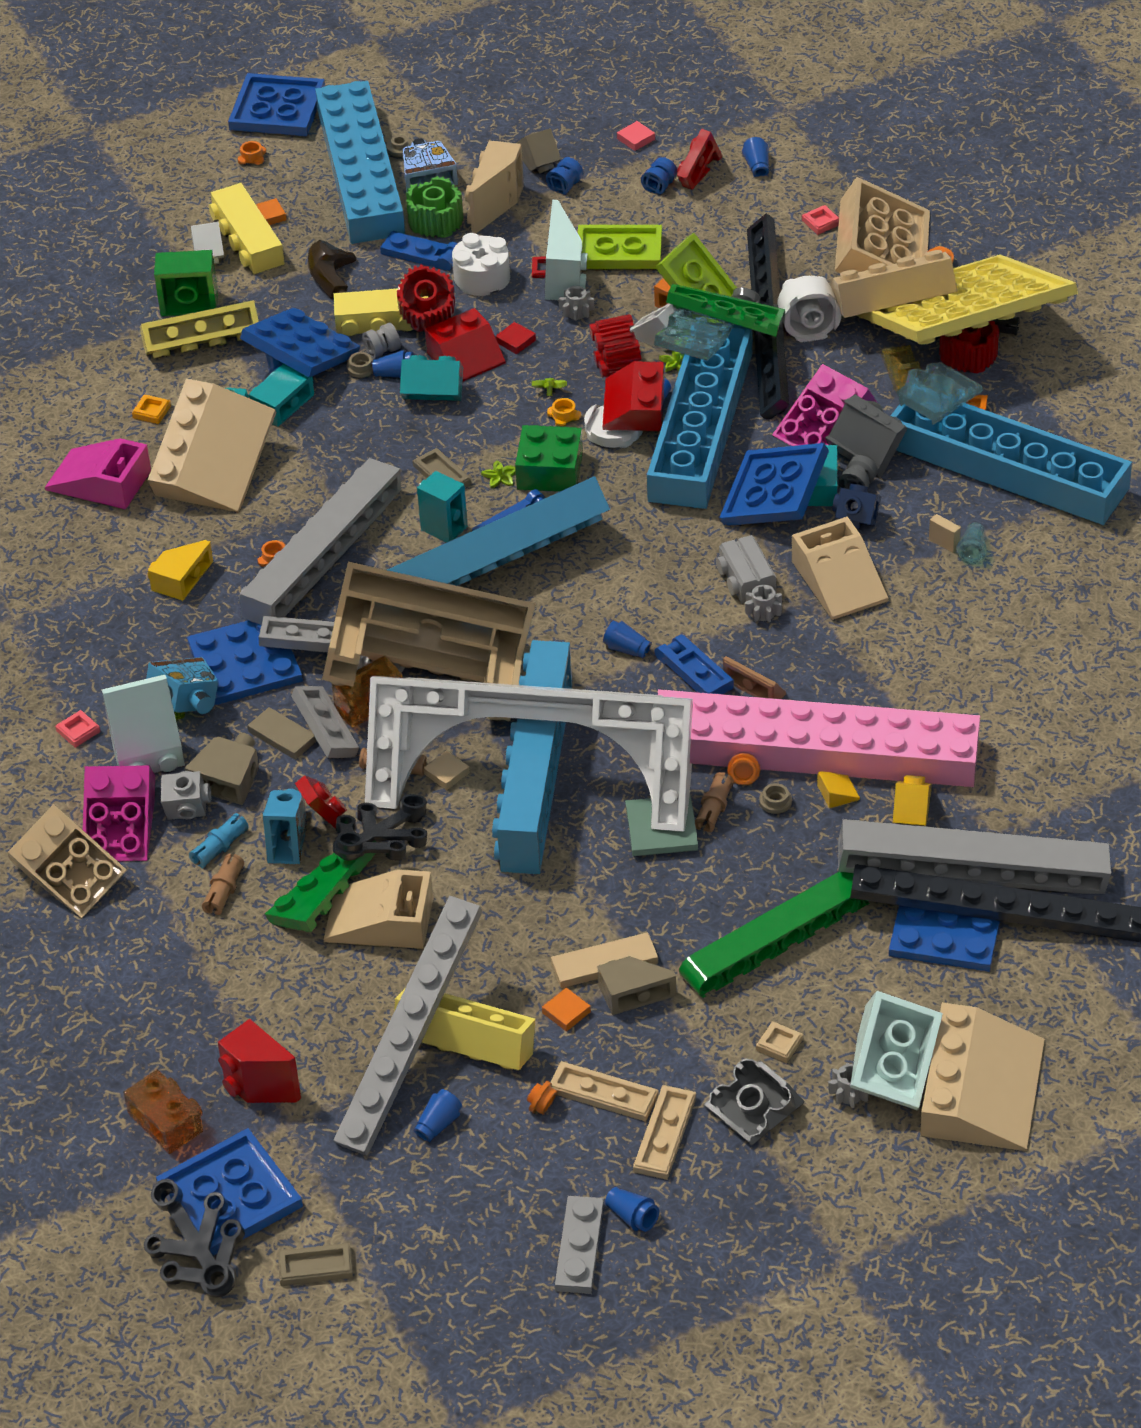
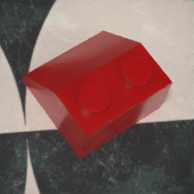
M475 308L425 328L427 354L433 360H439L440 356L455 357L456 361H460L463 366V381L506 363L489 322Z
M634 361L606 378L603 430L661 431L665 386L664 362Z
M248 1019L218 1041L220 1053L218 1061L224 1076L222 1083L231 1096L236 1097L239 1095L247 1103H296L302 1099L295 1057L251 1019Z

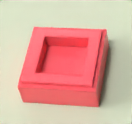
M636 121L618 131L617 139L636 151L654 141L655 133Z
M825 205L802 215V221L817 235L839 225V217Z
M81 710L55 726L56 732L75 748L101 732L100 726Z

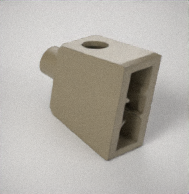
M240 733L234 741L215 737L185 767V771H200L204 783H209L211 796L243 805L259 769L257 751L254 748L255 740L246 733Z

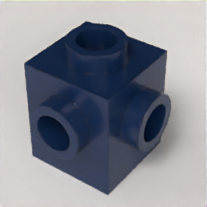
M850 484V489L841 488L840 494H835L832 511L836 512L835 518L838 519L848 516L857 529H860L861 523L875 526L882 496L867 493L868 487ZM857 502L858 507H857V509L854 511V510H853V505Z

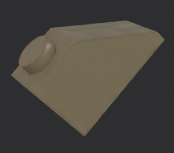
M551 128L527 135L517 142V144H521L522 161L530 171L538 169L539 174L555 168L554 164L561 160Z
M631 956L611 960L597 966L598 986L612 1015L677 996L676 975L672 970Z

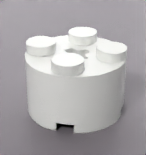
M468 233L454 247L452 251L454 282L460 287L461 291L469 295L486 296L490 295V292L498 289L500 291L507 286L510 281L509 252L505 239Z
M802 276L796 279H789L782 286L777 302L778 308L785 309L783 323L786 331L799 342L825 339L833 328L836 330L841 320L840 307L837 300H835L836 297L831 286L824 277Z

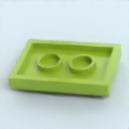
M578 225V235L582 240V253H587L586 269H656L655 266L661 262L662 225Z
M695 233L687 236L655 266L670 287L672 284H677L732 297L733 291L737 288ZM689 310L696 320L724 322V320Z

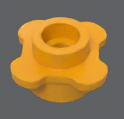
M568 398L555 400L552 407L547 409V415L555 420V425L565 426L567 422L577 421L581 418V412L576 410L574 401Z

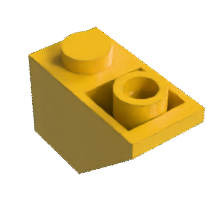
M906 775L904 776V781L899 780L896 782L892 823L927 825L932 783H925V777Z

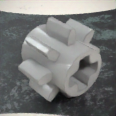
M572 286L564 290V297L559 298V310H563V317H569L575 321L584 317L588 318L589 311L595 310L594 298L590 296L589 290L586 291L581 286Z
M769 585L756 586L752 593L746 592L745 614H752L755 622L758 620L771 622L775 615L781 616L782 594H775V590Z
M846 1063L839 1070L833 1069L832 1080L828 1081V1093L836 1094V1104H850L851 1108H854L855 1104L861 1100L864 1102L868 1101V1093L850 1087L853 1064Z

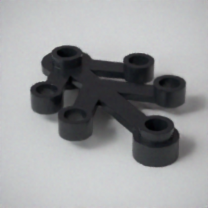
M418 794L405 795L401 798L400 811L376 824L377 806L367 802L359 804L357 807V819L362 822L363 832L361 834L355 832L356 819L353 816H338L336 818V832L339 834L333 843V852L341 859L347 861L356 860L365 853H386V857L390 860H403L406 857V844L402 841H407V844L411 847L422 848L427 844V831L422 828H394L406 821L411 823L420 822L422 817L426 815L427 800ZM373 841H389V842H388V843H385V842H373Z
M170 1179L158 1181L151 1190V1199L161 1210L170 1213L186 1241L163 1238L160 1234L153 1233L147 1236L144 1241L145 1251L153 1258H160L165 1254L197 1258L203 1268L181 1267L175 1261H168L160 1269L161 1278L170 1285H176L180 1282L201 1284L206 1294L212 1297L227 1295L236 1283V1272L230 1264L235 1245L241 1242L245 1236L244 1227L235 1219L227 1220L222 1224L220 1232L223 1238L215 1260L210 1252V1247L218 1218L226 1213L228 1201L219 1192H212L204 1199L205 1212L198 1232L181 1204L183 1199L181 1188ZM174 1193L172 1199L165 1202L166 1196ZM221 1200L220 1205L216 1209H211L214 1201ZM238 1227L235 1235L228 1236L231 1228ZM161 1241L158 1249L151 1250L155 1242ZM172 1269H177L174 1277L167 1278V1274ZM223 1275L224 1279L222 1282L215 1285L216 1278Z

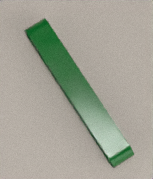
M837 872L693 953L682 962L679 974L700 997L705 998L707 997L705 994L715 989L717 991L733 982L732 978L741 973L745 975L761 966L760 963L768 958L772 960L789 950L787 947L796 942L800 944L816 935L815 931L824 927L826 929L842 920L841 916L848 912L854 913L870 903L866 900L850 898L853 873Z

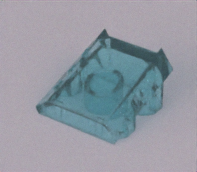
M939 362L938 364H927L925 371L920 369L909 370L905 385L897 391L900 406L905 404L932 420V425H934L981 393L983 386Z

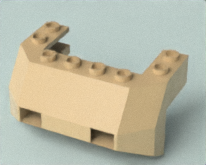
M348 562L322 680L329 681L337 686L347 685L353 687L360 656L362 655L374 661H389L398 663L405 668L416 667L429 670L433 674L452 675L470 682L475 680L483 683L519 685L522 656L536 603ZM488 717L492 720H511V718L506 717Z

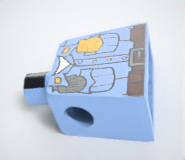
M418 138L411 143V146L403 148L406 192H408L407 189L410 188L411 184L417 183L419 186L420 183H430L431 178L436 176L439 178L443 176L444 179L450 178L451 185H458L456 162L440 141L426 143L424 139Z

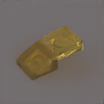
M910 345L882 350L881 358L897 393L911 391L914 385L921 388L926 387L919 361L915 362Z

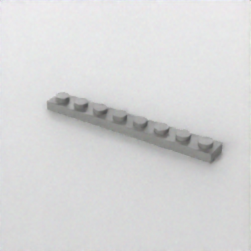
M449 895L333 1141L335 1144L366 1156L370 1152L482 915L483 910L479 905Z

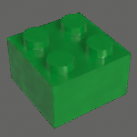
M212 250L161 252L155 254L154 277L161 316H180L218 308V286Z
M523 425L515 463L517 490L537 489L538 491L561 492L578 484L583 456L582 428Z

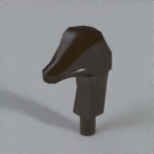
M318 240L308 250V269L311 276L330 299H334V293H346L348 286L336 274L335 270L354 263L357 260L353 252L339 249L327 241Z

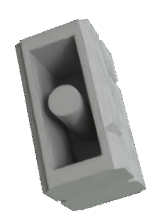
M752 535L739 538L738 541L732 540L721 543L719 546V557L716 558V565L719 574L727 576V586L731 595H737L741 604L746 602V592L752 593V590L758 585L772 586L776 594V575Z

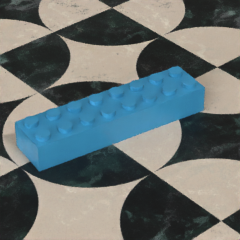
M354 81L348 84L315 88L318 115L350 243L386 239L392 231L405 234L403 209L369 82Z
M695 320L647 472L648 502L707 509L752 357V329L735 324Z
M914 385L891 414V416L901 420L902 424L907 427L896 451L1101 525L1105 524L1130 489L1131 461Z
M594 476L387 570L458 586L471 580V578L473 579L603 520L601 513L610 510Z
M532 640L530 653H524L523 671L526 672V675L520 676L519 685L572 689L570 642ZM518 718L517 722L511 723L510 741H513V746H507L506 765H509V768L502 771L501 787L504 789V794H498L497 813H500V817L494 818L492 826V837L498 838L495 841L494 859L500 860L501 872L540 874L566 722Z

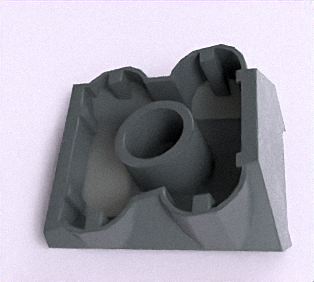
M855 394L844 401L845 405L830 434L825 439L828 445H837V452L850 460L856 455H863L872 459L877 465L878 473L876 477L879 478L884 474L907 427L897 417L884 413L882 406L877 402L864 400Z
M744 1059L734 1067L733 1075L735 1079L727 1085L717 1086L710 1093L709 1100L703 1105L748 1144L753 1145L805 1101L784 1079L761 1060Z

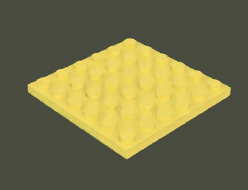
M996 255L953 268L957 292L863 313L857 316L922 345L934 342L935 337L961 334L962 329L968 327H985L989 324L988 321L997 318L998 320L1011 319L1015 317V313L1023 310L1025 312L1037 311L1042 308L1041 305L1046 303L1059 304L1066 302L1069 296L1078 294L1076 282L1006 256Z

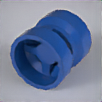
M563 158L557 164V167L553 168L546 175L548 187L565 195L572 189L573 184L578 183L583 178L582 166L573 158Z
M657 158L651 167L643 173L641 177L642 186L647 191L661 195L668 185L676 179L677 167L668 158Z

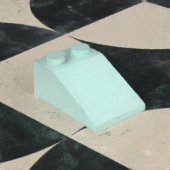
M552 200L546 254L545 300H559L560 297H564V290L572 286H581L586 289V274H581V270H586L587 253H582V240L558 200Z
M166 675L102 689L114 755L118 766L150 765L154 773L160 771L170 772L177 767L185 766Z
M876 991L866 1004L857 1036L850 1087L918 1110L943 1013Z

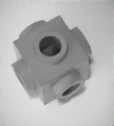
M183 771L176 774L162 775L161 804L167 820H187L206 816V803H211V788L209 783H204L200 771Z

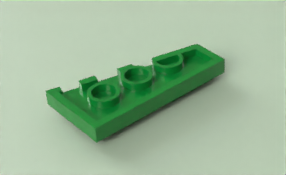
M677 284L671 285L666 303L672 304L676 309L692 310L775 337L778 334L785 311L782 308Z
M335 853L323 858L315 870L299 879L297 885L289 893L279 897L274 902V906L265 913L266 918L276 926L312 932L317 926L314 919L319 913L320 915L327 914L332 907L330 900L333 896L343 894L349 887L347 879L350 876L358 875L376 853H365L353 861L343 860Z

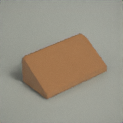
M727 656L723 658V671L734 680L735 687L758 698L782 699L786 695V691L776 682Z

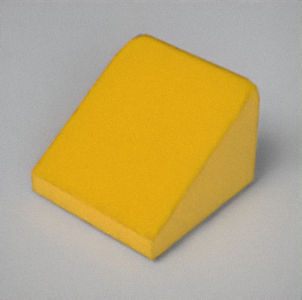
M825 771L818 772L817 786L829 808L860 800L848 775Z

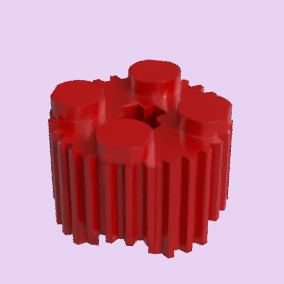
M422 264L419 267L415 265L413 270L409 268L407 275L405 274L404 279L400 280L397 290L398 309L402 319L406 320V323L410 324L412 329L420 332L425 331V328L453 317L455 311V291L450 275H446L445 272L441 273L440 269L436 271L435 267L429 269V266H423Z
M630 314L603 319L589 324L591 339L595 341L597 348L596 351H593L594 360L597 368L600 369L602 378H607L630 363L641 361L642 359L639 342L636 340L634 332L630 331V327L634 326Z
M988 321L989 324L981 328L968 327L962 329V333L955 336H940L939 355H941L942 363L945 366H952V369L957 368V371L963 370L966 372L969 370L972 373L984 372L985 367L989 368L990 364L993 365L998 356L999 329L995 325V321Z

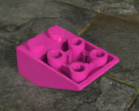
M822 364L772 436L790 446L816 443L828 445L825 437L830 434L846 399L856 394L864 400L877 401L867 387Z
M119 438L73 448L45 486V490L126 509L151 472L147 444Z
M150 765L85 766L83 831L117 861H147L155 803V774Z

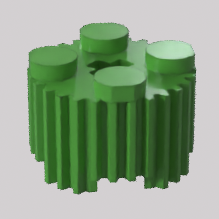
M436 176L431 178L430 183H420L419 186L417 183L411 184L410 188L407 189L408 223L414 233L425 234L426 237L437 235V237L446 238L451 236L453 231H456V228H460L464 217L462 194L458 187H455L454 184L451 185L450 178L444 179L443 176L441 178Z

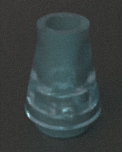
M979 523L969 524L956 546L959 558L967 564H976L987 554L984 536L985 529Z

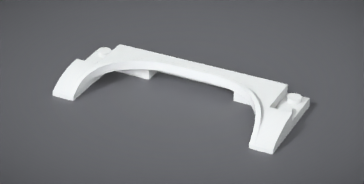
M372 676L370 678L365 803H372L379 808L397 809L406 781L420 756L436 738L462 722L484 717L577 723L595 729L622 746L639 766L648 785L652 801L651 829L685 831L692 771L690 747L693 699L663 697V695Z

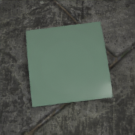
M689 795L685 831L651 829V798L625 801L632 856L698 850L691 795Z

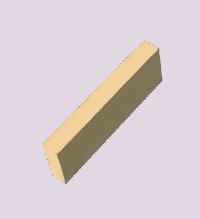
M647 932L552 956L551 964L560 988H565L598 979L597 966L611 960L631 956L651 964H658V955Z
M563 1061L560 1062L551 1080L552 1088L558 1091V1096L645 1122L659 1096L657 1089Z
M662 1085L633 1165L634 1173L668 1180L696 1100V1092Z

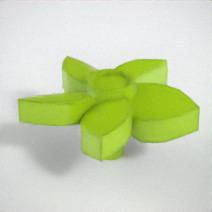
M673 350L672 356L659 355V360L666 362L665 372L671 371L674 368L679 371L684 354L682 355L679 350Z
M545 378V380L532 381V386L535 388L547 387V396H552V388L567 386V381Z
M496 460L493 464V470L481 471L483 477L491 478L490 488L497 487L500 482L504 485L513 486L511 476L516 473L514 466L507 465L503 467L502 463Z

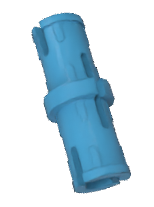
M235 813L218 829H212L207 834L208 837L205 841L189 852L191 862L196 864L200 861L201 863L198 866L203 869L222 851L227 852L231 847L229 845L249 829L245 818Z

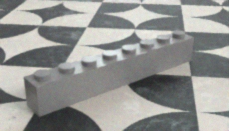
M369 458L361 467L357 468L353 476L339 487L332 498L327 500L313 517L308 519L306 525L297 534L292 536L290 542L275 554L269 564L258 572L257 576L248 586L243 587L239 595L242 618L261 625L263 616L284 618L401 491L400 468Z
M847 819L842 820L838 838V872L853 873L855 864L1005 887L1080 894H1105L1111 876L1109 843Z

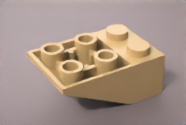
M489 140L485 151H481L479 167L474 168L472 184L467 185L465 200L470 204L467 213V223L471 224L472 233H478L518 202L524 187L521 144Z
M848 516L792 535V563L832 620L888 602V596L863 538Z
M54 804L8 851L9 860L80 918H83L127 871L126 868Z
M394 870L349 884V887L343 894H336L332 898V907L329 912L324 942L424 949L434 898L431 872Z

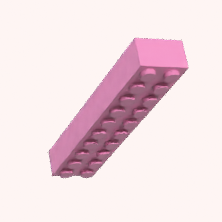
M658 689V695H663V697L693 699L690 763L728 767L732 757L740 753H748L758 760L760 770L818 774L820 771L844 774L849 777L904 781V776L914 775L925 777V783L974 787L980 715Z

